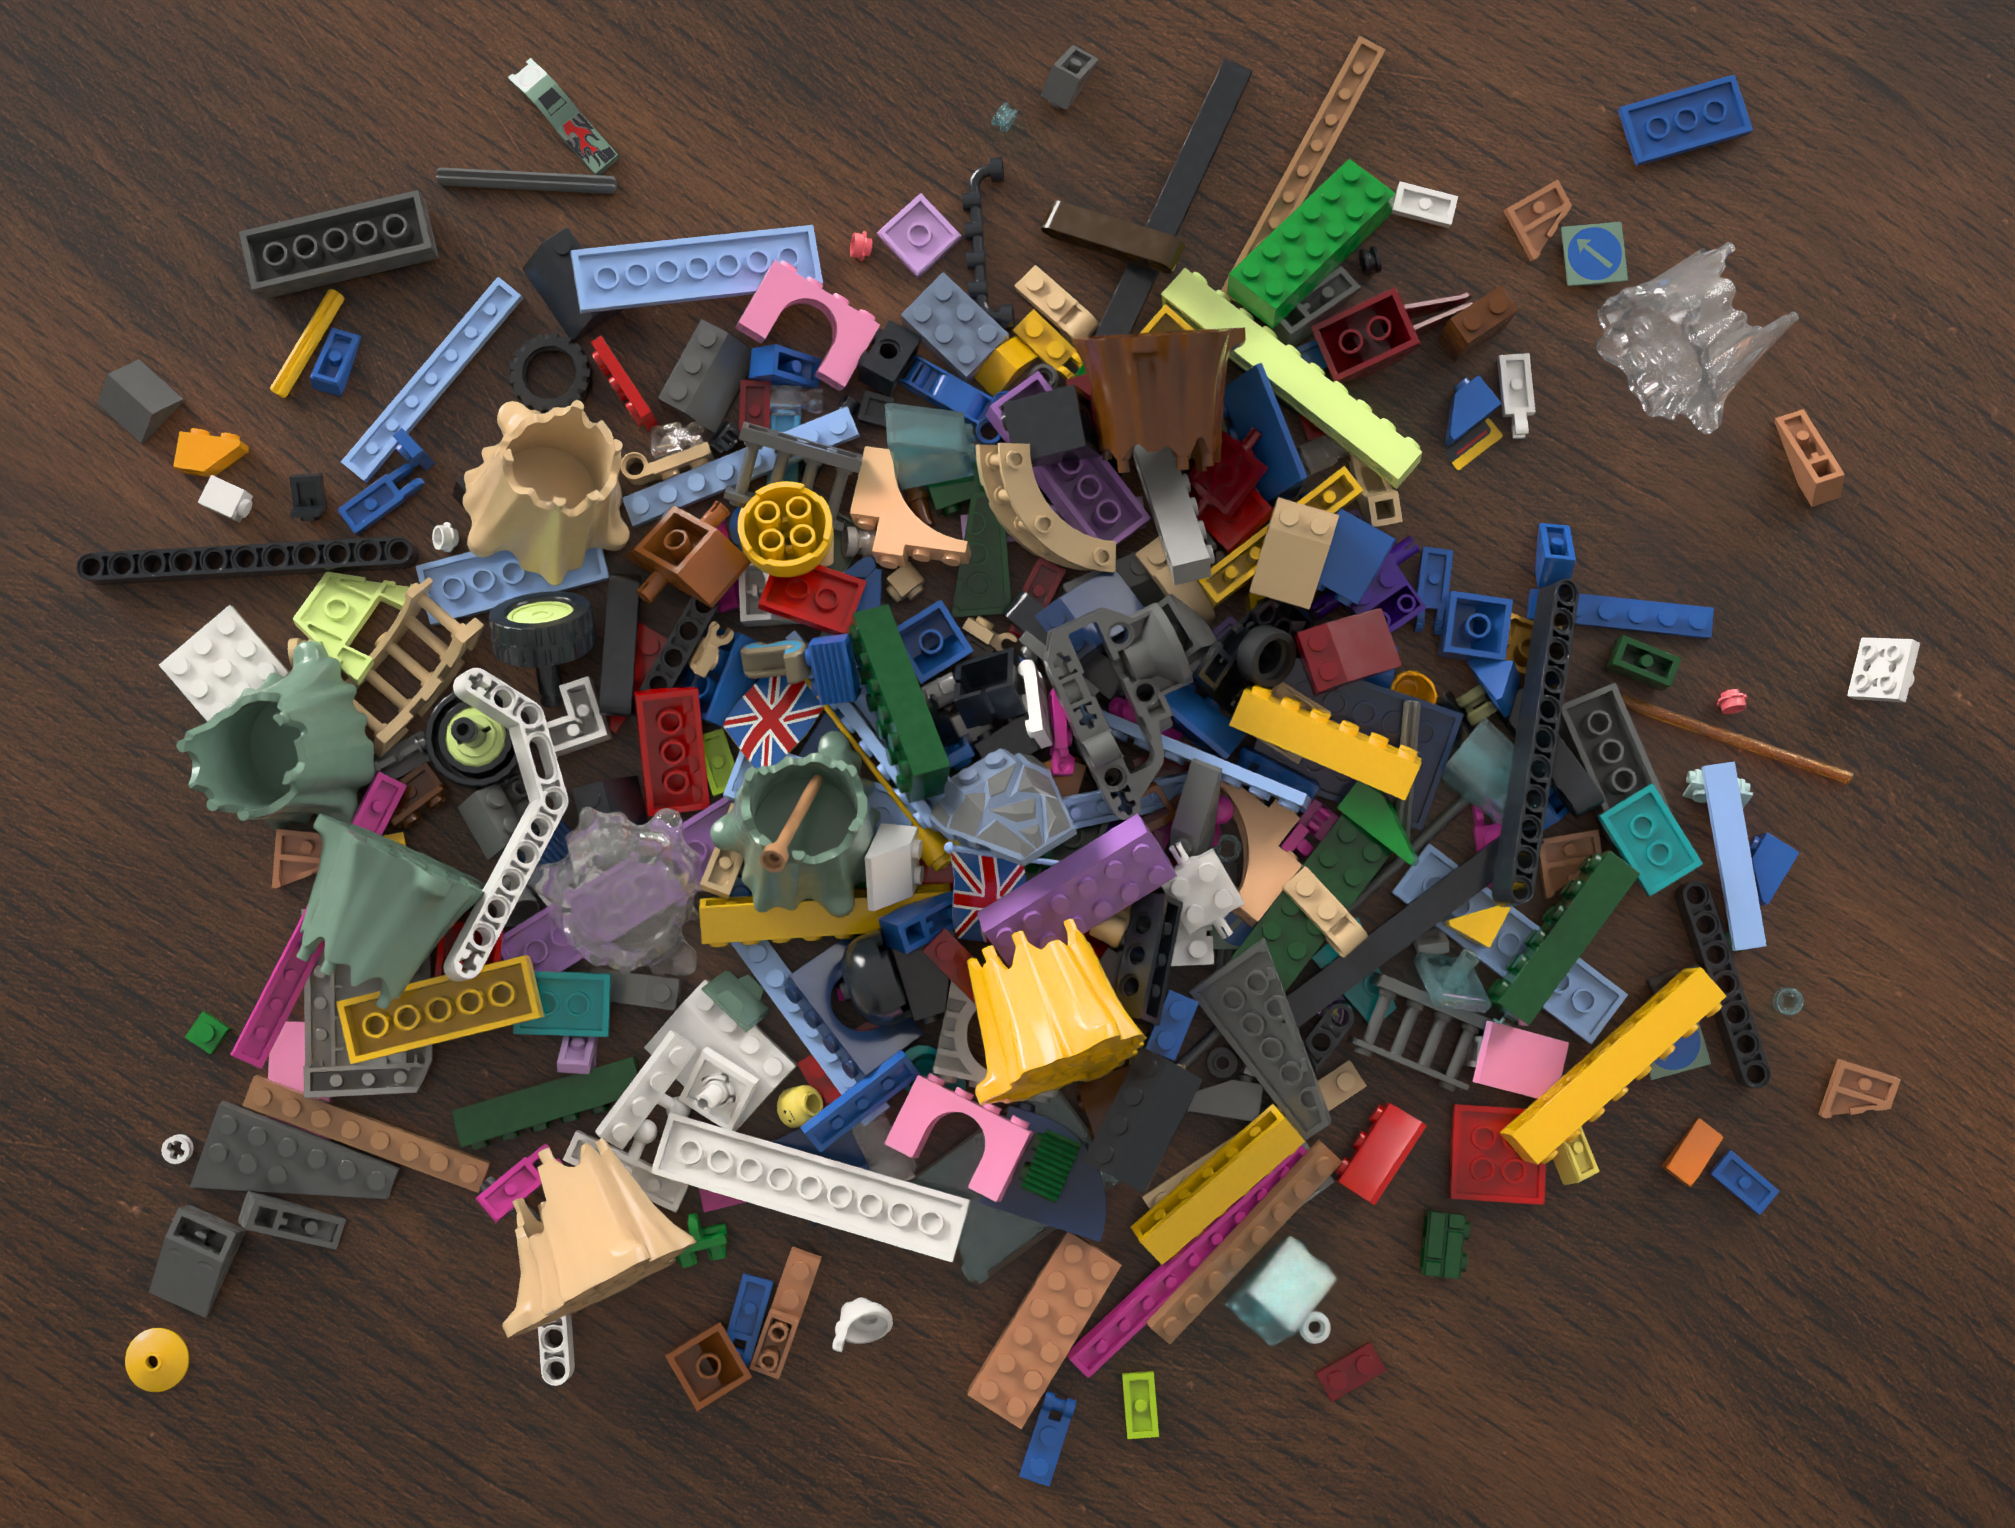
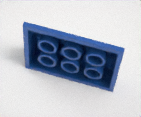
M1261 362L1225 387L1223 418H1227L1230 429L1227 430L1228 434L1235 440L1242 442L1252 427L1263 434L1252 450L1256 457L1269 468L1255 485L1254 489L1271 506L1278 497L1287 500L1296 497L1306 481L1307 475Z

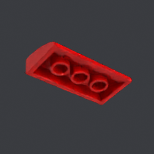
M678 687L633 691L645 806L648 816L708 808L710 801L698 688Z

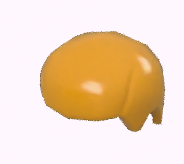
M1409 670L1403 671L1393 678L1390 689L1436 704L1437 693L1435 686L1424 674Z

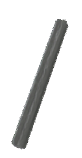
M442 167L438 168L436 173V180L440 186L614 194L617 189L616 178L604 175Z

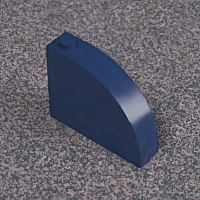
M1018 1101L1017 1107L1010 1105L1006 1118L1011 1120L1014 1115L1030 1123L1028 1129L1035 1132L1002 1201L995 1202L981 1195L979 1203L1100 1242L1106 1222L1107 1197L1101 1171L1083 1162L1089 1149L1064 1125L1051 1118L1034 1113L1035 1106ZM1047 1128L1082 1143L1056 1204L1021 1189L1023 1181L1018 1179L1025 1161L1031 1163L1036 1152L1031 1150L1037 1133L1044 1134Z

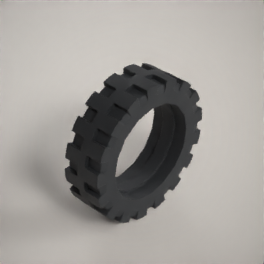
M550 333L547 336L538 334L531 341L527 339L522 343L524 346L520 350L517 349L513 355L515 358L509 365V370L511 371L509 381L514 394L525 407L545 414L556 407L565 408L571 406L572 402L576 400L581 402L587 400L589 396L588 391L593 386V370L582 348L573 342L572 339L567 336L561 337L557 333ZM547 352H560L567 355L573 361L576 368V379L572 388L565 395L556 399H544L536 396L527 384V371L530 364L538 356Z

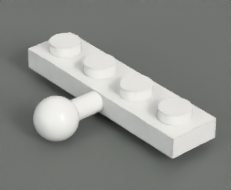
M670 1030L595 1130L596 1134L623 1150L656 1104L664 1107L667 1115L670 1112L688 1117L691 1108L678 1100L680 1096L672 1098L665 1094V1092L698 1048L690 1041Z
M645 1119L633 1135L634 1141L628 1153L610 1144L609 1146L649 1199L676 1213L689 1185L651 1174L653 1164L640 1159L645 1145L651 1143L657 1136L655 1123ZM577 1130L563 1160L577 1166L580 1161L581 1146L585 1143H589L600 1155L595 1141L599 1139Z

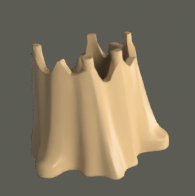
M576 400L572 402L571 406L565 408H553L545 414L537 410H529L523 404L514 401L506 402L501 406L497 415V422L504 437L495 446L483 448L482 457L484 463L477 468L466 471L464 474L466 493L463 496L462 503L472 520V528L468 535L467 545L474 555L485 558L499 551H510L516 556L523 570L538 573L551 585L558 586L563 582L567 572L583 566L586 550L601 548L618 551L625 547L630 532L622 520L619 511L623 503V494L618 481L622 442L617 439L613 440L612 433L603 420L597 423L589 421L583 411L584 404L581 401Z
M605 1138L595 1141L600 1155L589 1143L581 1146L580 1161L575 1167H567L554 1158L550 1148H546L538 1153L543 1165L537 1168L546 1197V1202H541L538 1205L540 1222L536 1220L528 1209L523 1198L512 1202L517 1212L518 1228L515 1230L521 1278L516 1308L502 1325L508 1339L530 1332L540 1326H546L566 1315L574 1314L587 1306L598 1303L629 1288L643 1278L677 1261L675 1257L684 1253L687 1248L696 1243L693 1236L674 1225L652 1203L611 1150Z

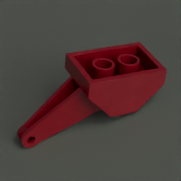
M1394 287L1311 326V329L1333 380L1344 383L1369 376L1399 362L1422 345L1417 334L1449 320L1474 302L1458 306L1413 326L1412 318L1449 309L1468 301L1472 296L1468 292L1457 296L1404 305L1398 289Z

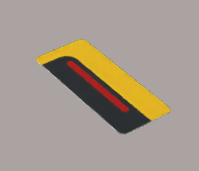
M1487 418L1446 449L1444 454L1454 467L1460 470L1501 439L1503 435L1494 423Z

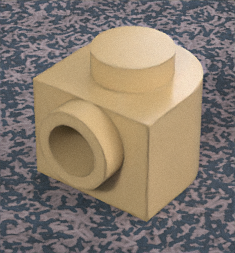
M909 561L907 567L898 568L886 578L888 587L885 590L895 603L902 602L907 597L911 601L924 590L922 584L925 582V579Z

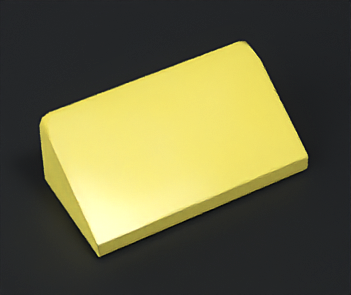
M1582 1127L1579 1128L1582 1132L1570 1143L1564 1141L1556 1148L1558 1153L1553 1160L1564 1185L1579 1183L1600 1172Z

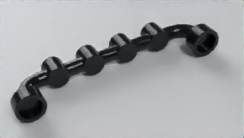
M996 157L990 158V164L981 166L973 172L969 179V193H962L964 212L970 211L971 222L964 223L966 241L972 240L973 249L971 252H966L968 270H974L975 281H968L969 297L976 299V303L997 323H1001L1003 329L1015 328L1013 304L1000 305V311L991 310L988 304L980 184L986 177H991L992 183L1004 182L1003 158Z

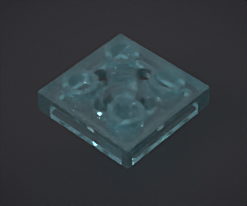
M1468 949L1462 950L1459 957L1425 952L1417 953L1413 962L1434 1006L1481 1013L1487 1012L1492 1004L1474 969L1480 961L1477 959V954Z

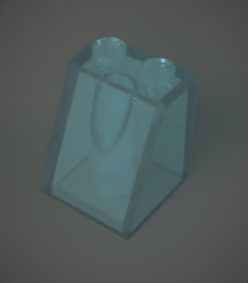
M896 403L885 404L887 444L902 490L974 475L973 462H976V448L974 443L971 444L970 442L976 441L972 423H966L963 412Z
M1484 717L1448 761L1441 778L1443 783L1499 825L1503 821L1514 744Z
M1288 1236L1276 1244L1231 1295L1225 1305L1270 1346H1273L1296 1334L1337 1278L1331 1273L1330 1268L1324 1262L1316 1260L1307 1251L1306 1246L1301 1241Z

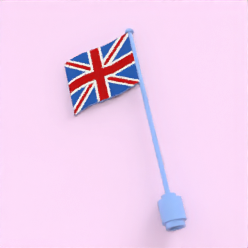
M949 841L945 844L944 849L948 854H951L954 875L952 919L956 936L959 939L991 943L983 932L977 912L1026 883L1024 867L992 855L991 850L953 845L952 841ZM1038 857L1030 863L1053 866L1059 860Z

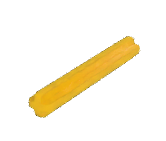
M333 289L327 291L270 387V390L276 395L286 398L344 301V296Z

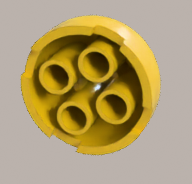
M776 482L755 492L756 495L751 498L744 508H741L738 517L740 542L750 562L769 575L786 578L800 576L816 568L827 556L832 545L834 533L831 512L824 498L805 488L804 484L797 482Z

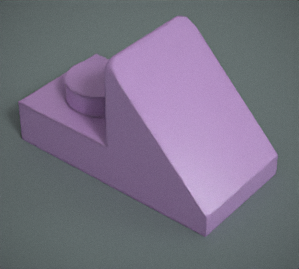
M563 1036L557 1060V1072L589 1074L590 1069L596 1066L598 1037Z

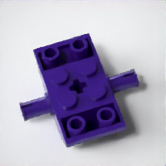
M1356 508L1349 512L1366 522ZM1410 535L1393 546L1360 605L1352 602L1350 607L1334 599L1336 592L1330 589L1312 602L1311 612L1320 606H1324L1314 614L1318 620H1321L1322 617L1340 605L1348 616L1381 608L1390 633L1394 632L1427 609L1398 566L1414 554L1419 553V546L1416 543L1405 550L1406 547L1415 541Z

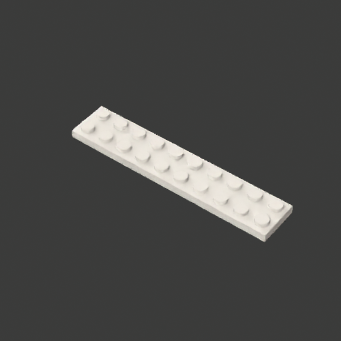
M670 1112L651 1170V1174L952 1263L971 1200Z

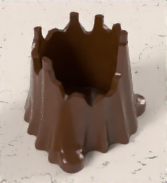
M1245 327L1101 335L1073 339L1074 347L1084 365L1091 384L1102 460H1111L1113 454L1117 460L1118 473L1130 472L1129 459L1135 446L1139 444L1147 452H1158L1168 446L1174 457H1176V470L1189 469L1188 456L1190 454L1191 459H1195L1196 471H1207V466H1214L1215 462H1221L1227 362L1231 352L1245 344Z

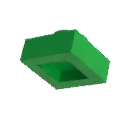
M202 1011L185 1038L212 1055L215 1054L232 1028L207 1011Z

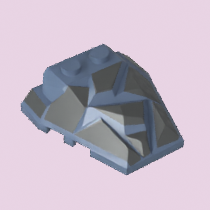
M1001 748L949 778L945 784V797L936 802L929 816L930 823L946 838L955 841L958 836L966 839L969 847L978 849L980 845L991 848L992 855L1023 867L1077 834L1050 769L1032 755L1023 753L1013 755L1006 749Z

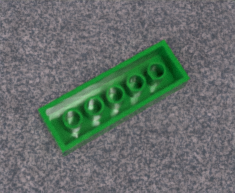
M1348 159L1229 273L1227 294L1269 327L1275 328L1391 215L1396 193Z

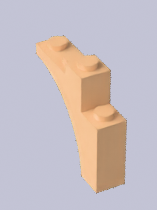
M865 446L850 515L854 525L860 529L873 531L877 528L872 549L876 563L889 569H895L897 566L907 567L908 558L911 556L913 559L921 562H928L932 559L942 561L950 566L969 565L971 551L968 541L955 539L933 530L916 517L905 503L899 491V461L895 450Z
M1221 780L1219 794L1229 797L1234 804L1233 819L1237 825L1243 848V872L1238 892L1244 904L1232 912L1253 928L1283 891L1282 887L1303 866L1298 862V857L1292 851L1286 852L1278 846L1300 817L1296 815V812L1280 806L1277 799L1268 808L1264 805L1265 802L1262 798L1251 794L1242 786L1238 789Z

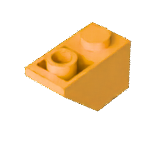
M192 428L190 433L180 431L173 467L183 474L204 477L216 476L248 453L249 446L240 440V436L231 433H221V437L210 436V432L202 429Z

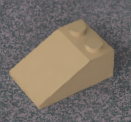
M1278 497L1249 592L1309 610L1339 515Z

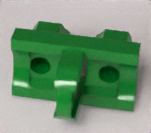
M698 1213L689 1214V1220L687 1221L689 1231L687 1233L694 1237L696 1243L676 1257L681 1268L697 1264L698 1257L696 1251L707 1249L710 1260L715 1261L725 1258L727 1244V1227L725 1222L702 1228Z

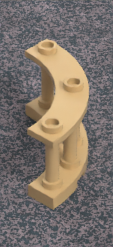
M998 443V445H976L979 479L990 501L988 504L999 523L1018 544L1033 555L1039 556L1060 567L1073 570L1115 572L1116 541L1094 538L1072 528L1046 502L1033 473L1030 444Z
M430 577L421 584L414 583L406 591L405 602L388 632H384L375 642L376 648L369 655V657L373 658L374 665L361 684H355L350 678L345 681L355 685L358 689L367 680L399 708V714L389 724H382L355 699L353 700L355 709L360 713H364L368 718L366 726L374 733L373 737L375 738L373 742L374 753L380 758L409 732L405 726L418 713L423 717L439 699L465 664V661L461 659L467 648L470 651L474 649L484 628V624L477 618L472 619L466 625L458 623L428 596L433 583ZM421 608L426 610L452 633L451 637L453 639L449 647L416 619ZM408 628L440 655L439 659L441 662L434 672L429 673L397 645ZM389 654L421 681L420 685L422 688L413 699H406L375 672Z

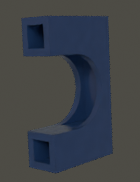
M850 938L840 940L790 974L783 986L785 987L788 999L793 1004L797 1003L804 1012L803 1015L807 1024L813 1029L816 1028L823 1037L822 1041L826 1049L832 1054L835 1053L842 1062L841 1066L845 1074L851 1079L854 1078L858 1083L902 1049L905 1052L916 1044L923 1033L911 1018L891 1026H880L874 1030L864 1032L849 1029L836 1018L831 1008L830 997L832 989L844 981L841 969L842 957L845 949L852 942Z

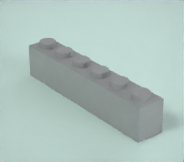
M1136 445L1132 456L1174 585L1211 577L1210 564L1215 563L1214 553L1211 544L1205 545L1204 539H1207L1206 529L1203 521H1197L1196 516L1199 515L1195 497L1190 498L1188 492H1191L1188 475H1182L1180 470H1176V457H1174L1168 446L1158 452H1147L1141 445Z

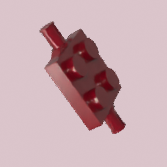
M1254 427L1251 428L1242 442L1235 440L1231 435L1222 430L1221 462H1215L1214 466H1207V471H1196L1194 467L1189 473V482L1200 496L1197 501L1199 515L1196 518L1200 519L1209 505L1217 507L1225 515L1232 517L1269 468L1256 457L1252 450L1263 435Z

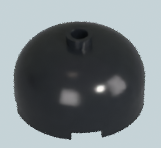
M877 929L857 937L845 949L841 962L844 983L840 984V988L845 1001L851 1000L856 1011L867 1022L877 1026H891L913 1018L909 1001H906V992L892 952L886 943H883L882 930Z

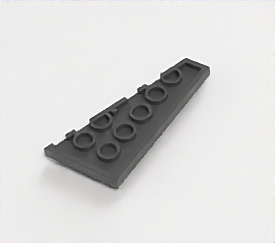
M1263 938L1195 985L1189 992L1199 1002L1200 1007L1302 1138L1307 1140L1330 1125L1332 1119L1265 938Z
M222 1101L217 1108L190 1188L388 1199L400 1167Z

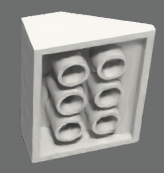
M705 979L680 1005L644 1048L652 1055L670 1030L693 1043L698 1049L676 1077L684 1087L701 1052L706 1047H709L760 1079L736 1128L733 1130L736 1132L798 1065L757 1025L746 1033L701 990L703 986L710 982V980ZM723 1073V1075L727 1076V1080H729V1076Z

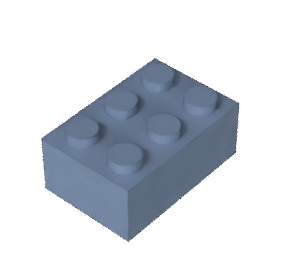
M944 272L901 314L902 325L921 336V343L959 379L968 384L974 379L995 348L1009 340V333Z

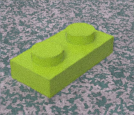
M723 728L703 735L707 779L714 797L724 794L735 765V760Z
M1154 1372L1122 1373L1127 1439L1159 1437Z

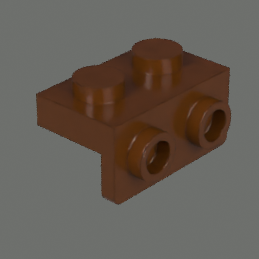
M427 761L399 781L407 785L390 818L391 824L396 828L401 829L404 826L407 829L421 819L419 814L427 808L433 810L446 800L444 796L450 791Z

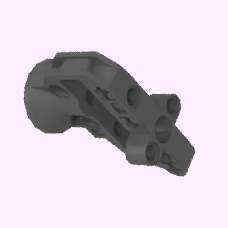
M1153 603L1130 615H1125L1109 608L1099 607L1047 633L1044 664L1049 680L1075 736L1074 742L1082 760L1088 765L1109 810L1121 820H1127L1135 814H1139L1141 809L1140 799L1163 765L1164 749L1161 732L1173 727L1170 718L1173 714L1165 695L1193 682L1189 662L1179 638L1168 617L1157 603ZM1091 623L1094 624L1114 673L1121 684L1149 747L1150 753L1147 761L1131 770H1128L1122 758L1124 755L1114 739L1113 731L1109 728L1095 695H1092L1082 675L1084 670L1069 639L1070 633ZM1120 625L1125 631V636L1122 641L1114 643L1110 633L1113 627ZM1057 653L1067 657L1063 661V665L1066 671H1068L1066 674H1064L1061 667L1053 665V662L1057 660ZM1147 683L1150 687V695L1145 700H1139L1136 696V690L1141 684ZM1081 705L1086 713L1093 715V717L1089 718L1090 724L1088 726L1079 723L1083 715L1077 707ZM1110 768H1116L1119 773L1117 781L1112 784H1106L1104 780L1106 771ZM1120 791L1125 799L1131 801L1127 804V811L1118 808L1122 803L1119 795L1114 792Z

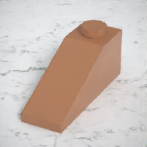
M1804 409L1775 418V425L1797 483L1810 505L1813 507L1840 498L1845 474Z

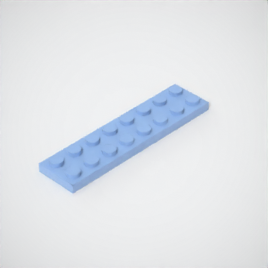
M813 225L571 250L580 314L752 295L757 291L775 260L779 263L781 261L788 262L797 269L796 273L805 279L811 277L823 285Z
M1081 705L1077 707L1083 715L1079 722L1088 726L1090 724L1089 718L1093 717V715L1086 713ZM1102 710L1109 728L1113 731L1114 738L1127 742L1128 737L1134 739V745L1149 752V747L1139 725ZM1161 734L1164 757L1182 766L1185 761L1191 763L1194 758L1222 768L1221 780L1230 786L1240 789L1242 784L1250 787L1248 791L1251 794L1267 801L1273 796L1279 799L1278 804L1296 813H1298L1299 808L1308 810L1312 799L1306 793Z
M1430 843L1418 855L1419 863L1416 866H1410L1390 892L1406 905L1459 866ZM1485 887L1437 923L1435 927L1445 932L1446 936L1501 978H1504L1508 972L1505 969L1508 962L1515 954L1521 955L1527 947L1524 944L1525 939L1534 929L1538 931L1540 929L1539 926L1514 907H1510V911L1490 948H1482L1449 930L1443 922L1498 906L1493 900L1492 891ZM1578 958L1542 1009L1586 1043L1592 1044L1628 994L1581 958Z

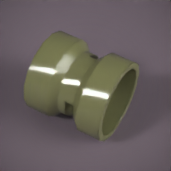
M1482 684L1473 687L1455 699L1458 706L1465 709L1467 713L1466 718L1471 726L1498 710L1494 703L1486 698V690Z

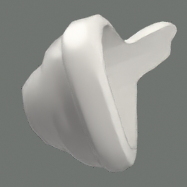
M863 1297L845 1303L841 1308L840 1321L835 1326L836 1336L833 1341V1350L842 1352L845 1341L854 1344H864L884 1337L892 1328V1314L881 1304Z

